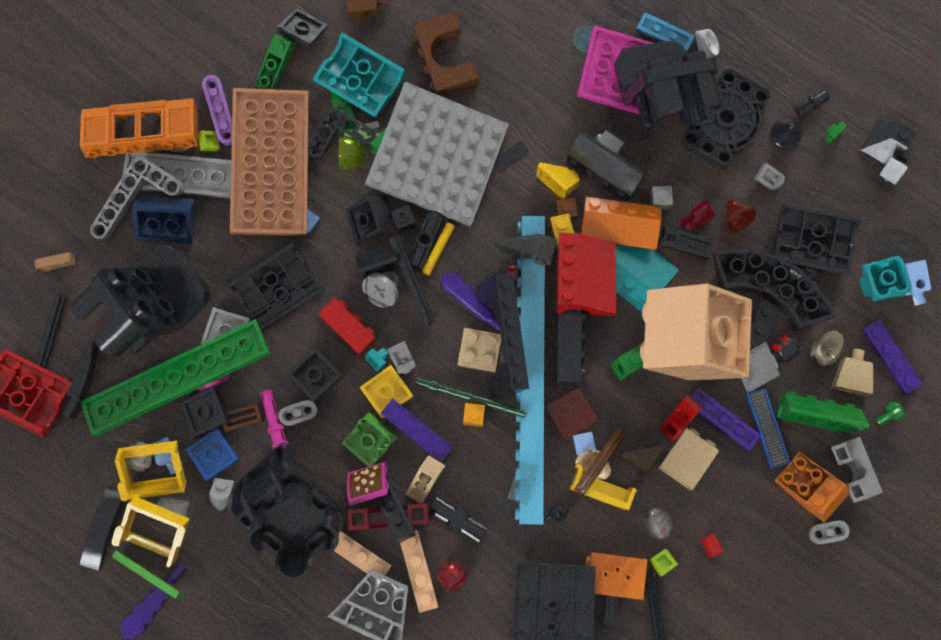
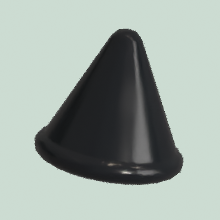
M782 119L772 126L770 135L772 142L782 149H791L800 143L802 130L796 122Z

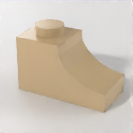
M428 456L420 466L405 495L423 504L445 465Z

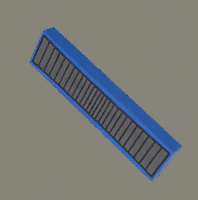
M766 388L746 394L758 433L761 435L760 439L770 469L790 463Z

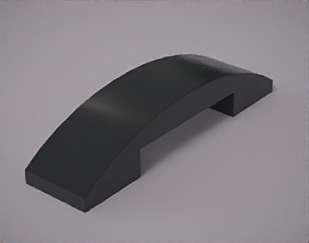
M108 489L104 492L85 540L80 565L100 571L117 513H120L124 502L121 500L118 492Z

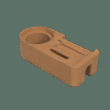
M68 252L36 259L34 261L35 269L37 272H45L65 266H74V255Z

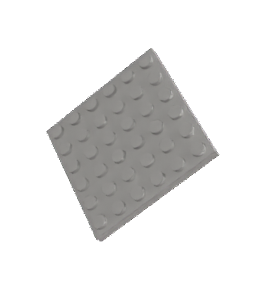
M404 82L365 185L471 226L509 124Z

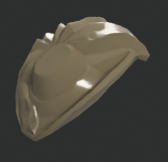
M838 331L825 333L817 341L813 342L810 357L815 356L817 363L822 366L833 364L842 352L844 345L843 335Z

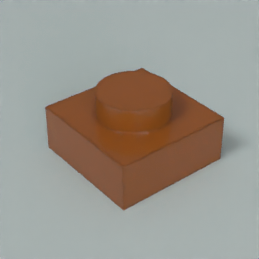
M575 198L556 200L558 216L569 213L570 219L577 218Z

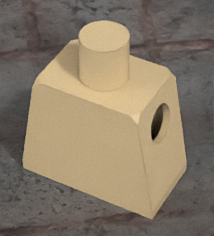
M853 349L852 358L845 357L841 360L831 389L862 396L873 394V363L863 361L864 350Z

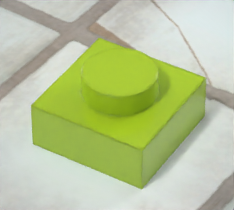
M200 131L197 133L201 151L217 152L220 150L216 132Z
M664 549L649 560L660 577L678 565L667 549Z

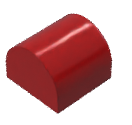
M712 533L700 540L709 558L723 552L715 534Z

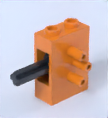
M590 552V556H586L585 566H596L595 594L606 595L603 623L613 626L616 622L618 597L643 600L647 559Z

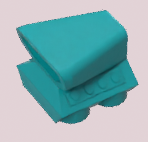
M900 256L862 265L863 276L859 279L863 295L871 297L874 302L890 297H902L905 293L911 292V282L903 259Z

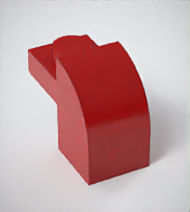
M686 396L667 417L659 430L675 441L691 420L700 412L702 407L689 396Z

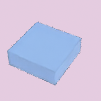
M592 432L573 436L576 455L585 453L587 448L596 449Z

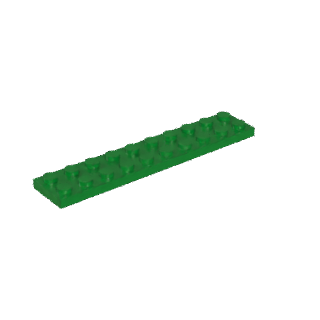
M255 319L81 401L91 435L94 437L99 436L271 355L258 321Z

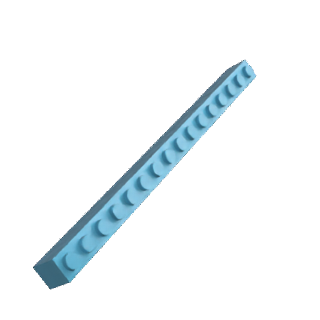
M522 216L521 222H518V233H521V240H518L517 250L521 252V259L517 260L518 270H521V277H518L517 289H521V296H517L518 308H521L519 319L529 389L516 394V403H520V409L527 410L525 418L516 416V422H520V430H516V441H520L519 449H516V461H519V469H516L515 480L519 481V488H515V500H519V508H515V520H519V524L543 525L545 216Z

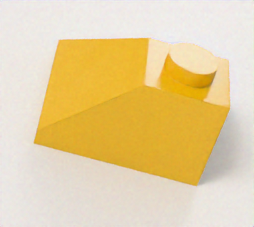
M541 162L538 164L536 177L561 199H566L579 185V175L574 170Z

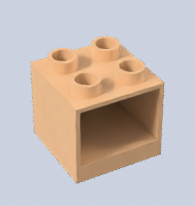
M710 284L647 290V303L644 304L642 309V317L645 322V341L640 347L643 368L685 380L749 378L752 299Z

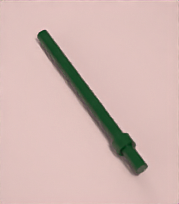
M417 377L415 382L416 385L428 388L429 391L435 393H445L523 418L527 414V410L451 388L435 380L429 381Z

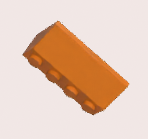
M586 197L581 234L613 242L617 245L656 250L662 207Z

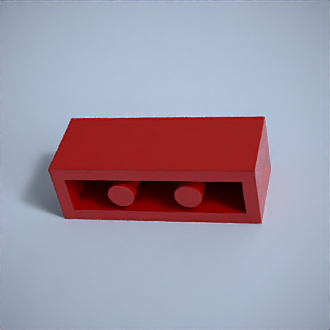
M334 298L318 315L361 357L376 342L374 337L376 333L369 326L365 328L361 324L362 319L356 313L351 314L347 310L349 307L344 301L340 300L338 302Z

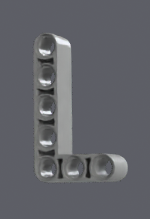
M141 157L135 158L90 228L92 236L97 239L110 238L146 181L172 196L181 195L184 192V184L151 161ZM141 162H144L145 169L140 172L138 166ZM157 172H160L161 180L156 182L154 176ZM131 178H134L135 185L130 188L128 182ZM176 182L177 190L172 192L170 186ZM121 194L125 195L123 203H120L118 200ZM113 209L115 217L110 219L108 213ZM100 226L105 228L103 235H100L98 232Z

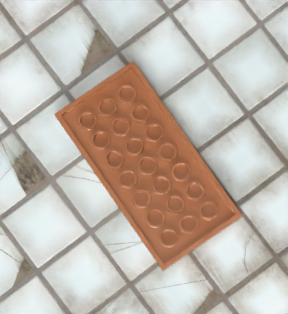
M233 88L230 234L307 236L308 91Z

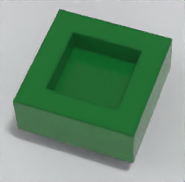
M842 121L837 126L833 124L826 131L828 135L824 140L830 144L844 131L847 125Z

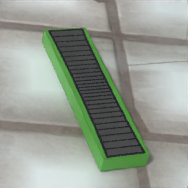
M117 550L112 557L174 599L182 600L186 593L127 554Z

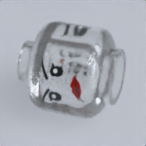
M659 508L650 510L648 512L649 515L645 518L649 534L657 539L670 535L673 523L668 511L660 510Z

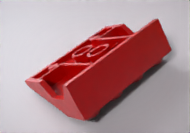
M559 233L557 313L561 314L567 310H586L592 315H616V243L579 233Z
M4 349L0 355V417L46 439L58 419L68 396L66 392L72 382Z

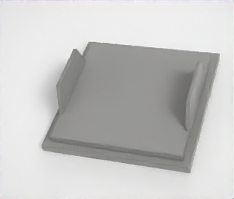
M767 342L750 350L749 378H741L747 393L752 392L780 375L778 371L779 366L774 355L771 354Z

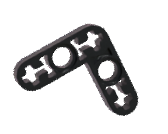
M331 108L326 112L310 141L308 154L313 158L323 157L338 129L365 144H370L376 137V133L372 128L336 108ZM337 112L339 119L334 120L331 124L335 126L334 129L331 126L325 125L326 122L331 123L332 117L330 115ZM349 121H353L356 126L351 132L346 129V124ZM360 125L362 126L360 130H362L363 132L367 133L368 130L370 131V139L366 138L365 140H363L364 136L360 133H358L357 136H355V134L359 131ZM324 128L330 130V136L327 139H323L321 136V131ZM317 138L321 141L326 142L325 145L320 144L319 150H321V152L316 153L314 155V150L312 148L314 146L317 147L320 143L316 141Z

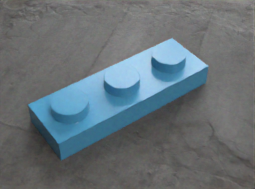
M646 12L636 28V31L659 42H678L686 51L694 39V35Z

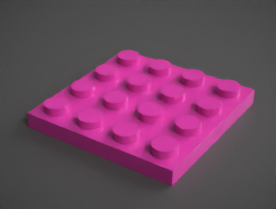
M594 25L576 96L639 114L637 103L624 105L622 102L614 70V62L617 56L626 48L653 43Z

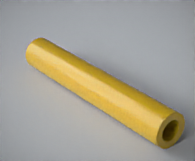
M446 223L421 271L422 274L430 276L455 228L454 225Z

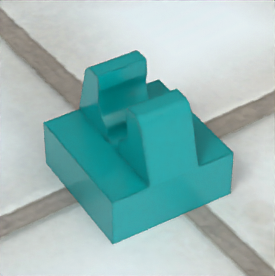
M384 348L378 352L371 349L365 359L379 373L386 364L385 359L389 353Z

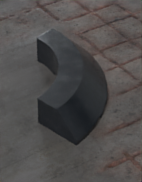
M733 249L713 253L715 275L719 288L729 292H749L766 298L780 307L779 309L789 320L793 331L808 328L836 317L825 294L823 295L816 286L817 284L794 264L791 265L776 255L756 252L755 250Z

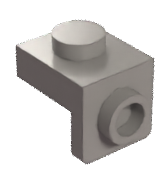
M405 341L387 349L398 374L409 373L416 366Z

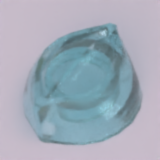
M591 26L576 28L574 33V45L583 53H587L593 28Z

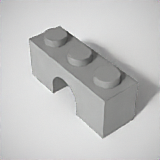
M860 437L831 447L838 466L846 464L852 470L853 480L846 485L853 503L883 492Z

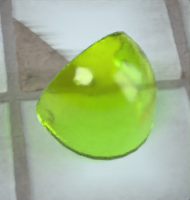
M340 136L339 167L341 169L358 167L365 158L364 147L353 137Z

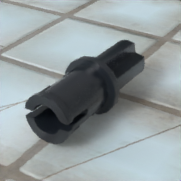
M823 89L816 95L807 97L806 101L795 107V113L798 116H802L812 109L816 110L820 104L830 99L828 91Z

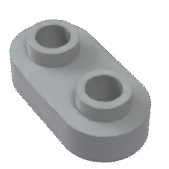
M310 400L301 401L282 408L279 412V420L285 426H293L315 418L318 409L316 404ZM307 407L311 408L310 414H305ZM289 413L293 415V418L291 420L286 419V416Z
M832 521L812 526L809 530V538L815 544L831 543L846 539L850 530L844 521ZM836 527L840 528V534L835 533ZM816 531H820V532H821V537H820V538H817V537H816V535H815Z

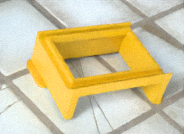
M177 441L118 448L115 463L121 481L118 483L117 488L122 501L134 499L135 497L144 498L185 492L187 480L185 479ZM171 452L176 477L139 482L131 481L126 458Z
M575 465L574 467L578 470L575 472L570 490L575 491V486L584 475L582 473L584 467L580 465ZM596 478L588 491L583 495L623 510H629L637 490L631 487L626 490Z
M135 497L127 505L121 526H117L115 529L112 544L120 546L126 540L167 557L168 562L166 566L171 567L178 559V553L190 519ZM136 511L178 528L172 549L130 532Z

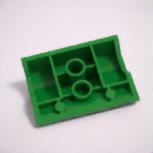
M786 391V393L779 396L776 418L848 434H853L855 428L861 431L869 428V423L862 410L855 408L853 404L844 403L843 405H838L836 401L830 399L819 401L815 396L805 395V397L797 396L798 393Z

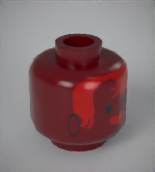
M446 562L439 568L441 572L437 578L446 591L456 592L467 583L465 581L467 574L457 562L451 564Z

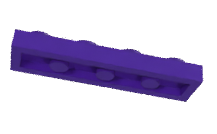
M880 319L862 330L904 395L923 385Z
M699 387L690 397L702 407L699 412L701 416L747 451H750L761 435Z
M393 398L382 410L381 414L440 463L452 450V446Z

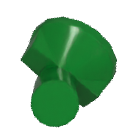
M889 402L885 407L887 413L876 418L879 425L892 418L899 420L904 416V409L897 402Z

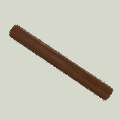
M622 428L615 430L575 486V491L578 495L585 494L625 438L626 432Z

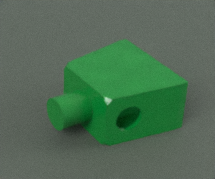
M641 345L623 354L610 365L620 381L643 368V361L640 356Z

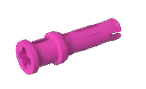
M265 390L260 395L269 425L267 432L271 435L273 443L271 447L274 449L282 442H286L289 445L283 431L285 427L279 420L272 390Z

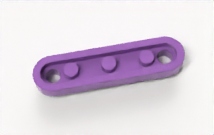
M208 75L203 79L202 87L218 140L223 145L229 146L232 145V116L220 79L215 75ZM212 84H216L214 88H210ZM227 134L231 135L229 139H225Z

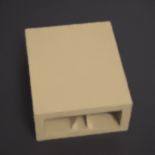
M686 428L680 434L658 467L689 490L695 488L719 452L716 449L717 445L708 439L706 441L699 437L700 433L692 428Z

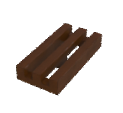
M255 403L227 411V416L255 409L256 412L229 419V423L223 425L225 433L262 423L263 418L259 404ZM255 416H257V418H258V419H254V420H251V421H247V422H244V423H240V424H237V425L228 427V424H231V423H234V422H238V421L245 420V419H248V418H252V417H255Z

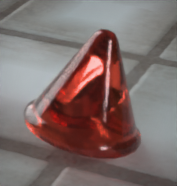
M732 199L727 201L728 229L732 231L742 230L754 221L756 210L753 207L746 206Z

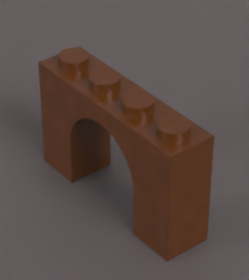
M456 11L413 24L414 31L411 34L414 43L418 42L419 48H417L419 58L424 59L423 70L425 75L430 77L431 81L428 84L431 92L443 96L479 84V77L473 61L455 67H443L436 63L432 57V51L439 42L461 35V26Z

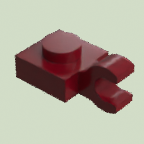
M704 200L690 211L692 216L684 217L680 220V224L683 228L686 227L688 231H691L696 225L699 227L704 226L715 217V214L709 202Z

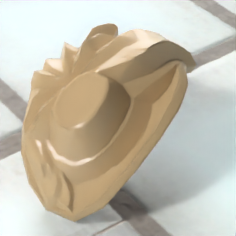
M587 448L585 453L578 455L575 463L584 467L583 473L588 470L598 456L599 450ZM609 462L606 463L597 479L605 480L610 476L611 468Z

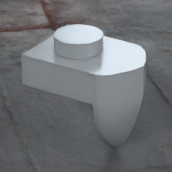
M763 163L754 180L769 190H775L784 184L785 177L784 174L769 164Z
M214 479L210 491V501L219 511L228 506L230 494L234 488V481Z

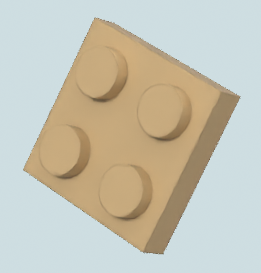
M464 328L457 366L495 373L501 344L500 334Z

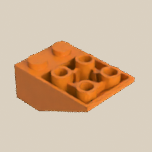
M801 452L793 458L775 479L777 484L824 523L849 495V490L845 483Z

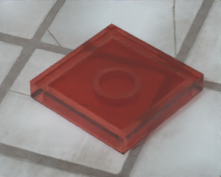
M579 387L545 407L564 440L569 439L599 421Z

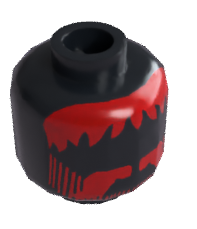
M782 335L771 344L773 351L771 354L774 355L777 362L781 360L783 363H788L799 354L800 345L792 335Z

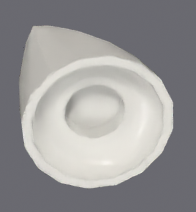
M712 30L696 31L698 50L705 51L706 58L717 56L719 44Z

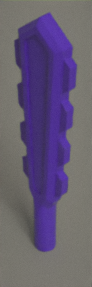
M454 273L442 274L441 286L448 295L452 294L454 300L459 304L463 303L467 311L475 313V317L479 321L483 320L491 324L500 333L498 321L494 318L490 306L479 304L478 295L473 293V289L469 285L463 283L460 275H455Z
M180 563L166 581L173 585L186 567ZM154 586L153 592L148 593L143 598V603L138 604L133 609V614L127 615L122 621V637L136 638L140 636L145 630V624L152 621L154 612L160 610L163 606L162 601L167 600L170 595Z

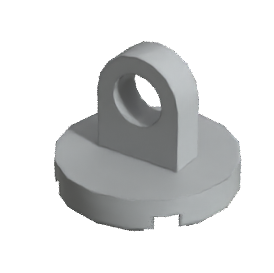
M393 272L371 273L362 283L364 294L367 293L369 301L376 306L382 308L392 306L398 299V290L396 288L398 276Z

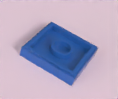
M219 428L185 449L206 482L240 460Z

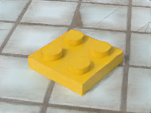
M392 365L360 386V389L382 419L385 417L381 412L392 398L400 405H403L414 397Z

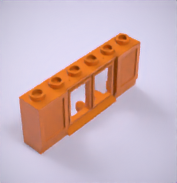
M194 98L83 109L81 113L80 148L86 158H96L107 155L115 156L117 154H134L137 152L198 146V109ZM155 113L156 116H161L160 135L141 136V122L145 114ZM135 115L134 137L115 139V117L125 120L126 116Z

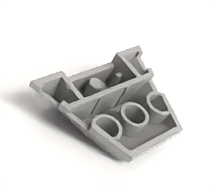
M371 570L328 618L373 640H402L408 586Z

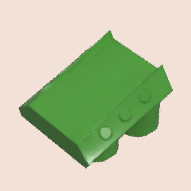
M368 412L364 418L358 421L357 426L347 435L342 444L369 467L373 466L398 436L395 431L390 429L375 414Z

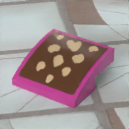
M385 462L348 473L347 494L349 505L387 495L389 484L386 480L387 467Z

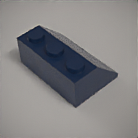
M137 196L132 206L135 238L137 240L193 242L196 217L194 199Z

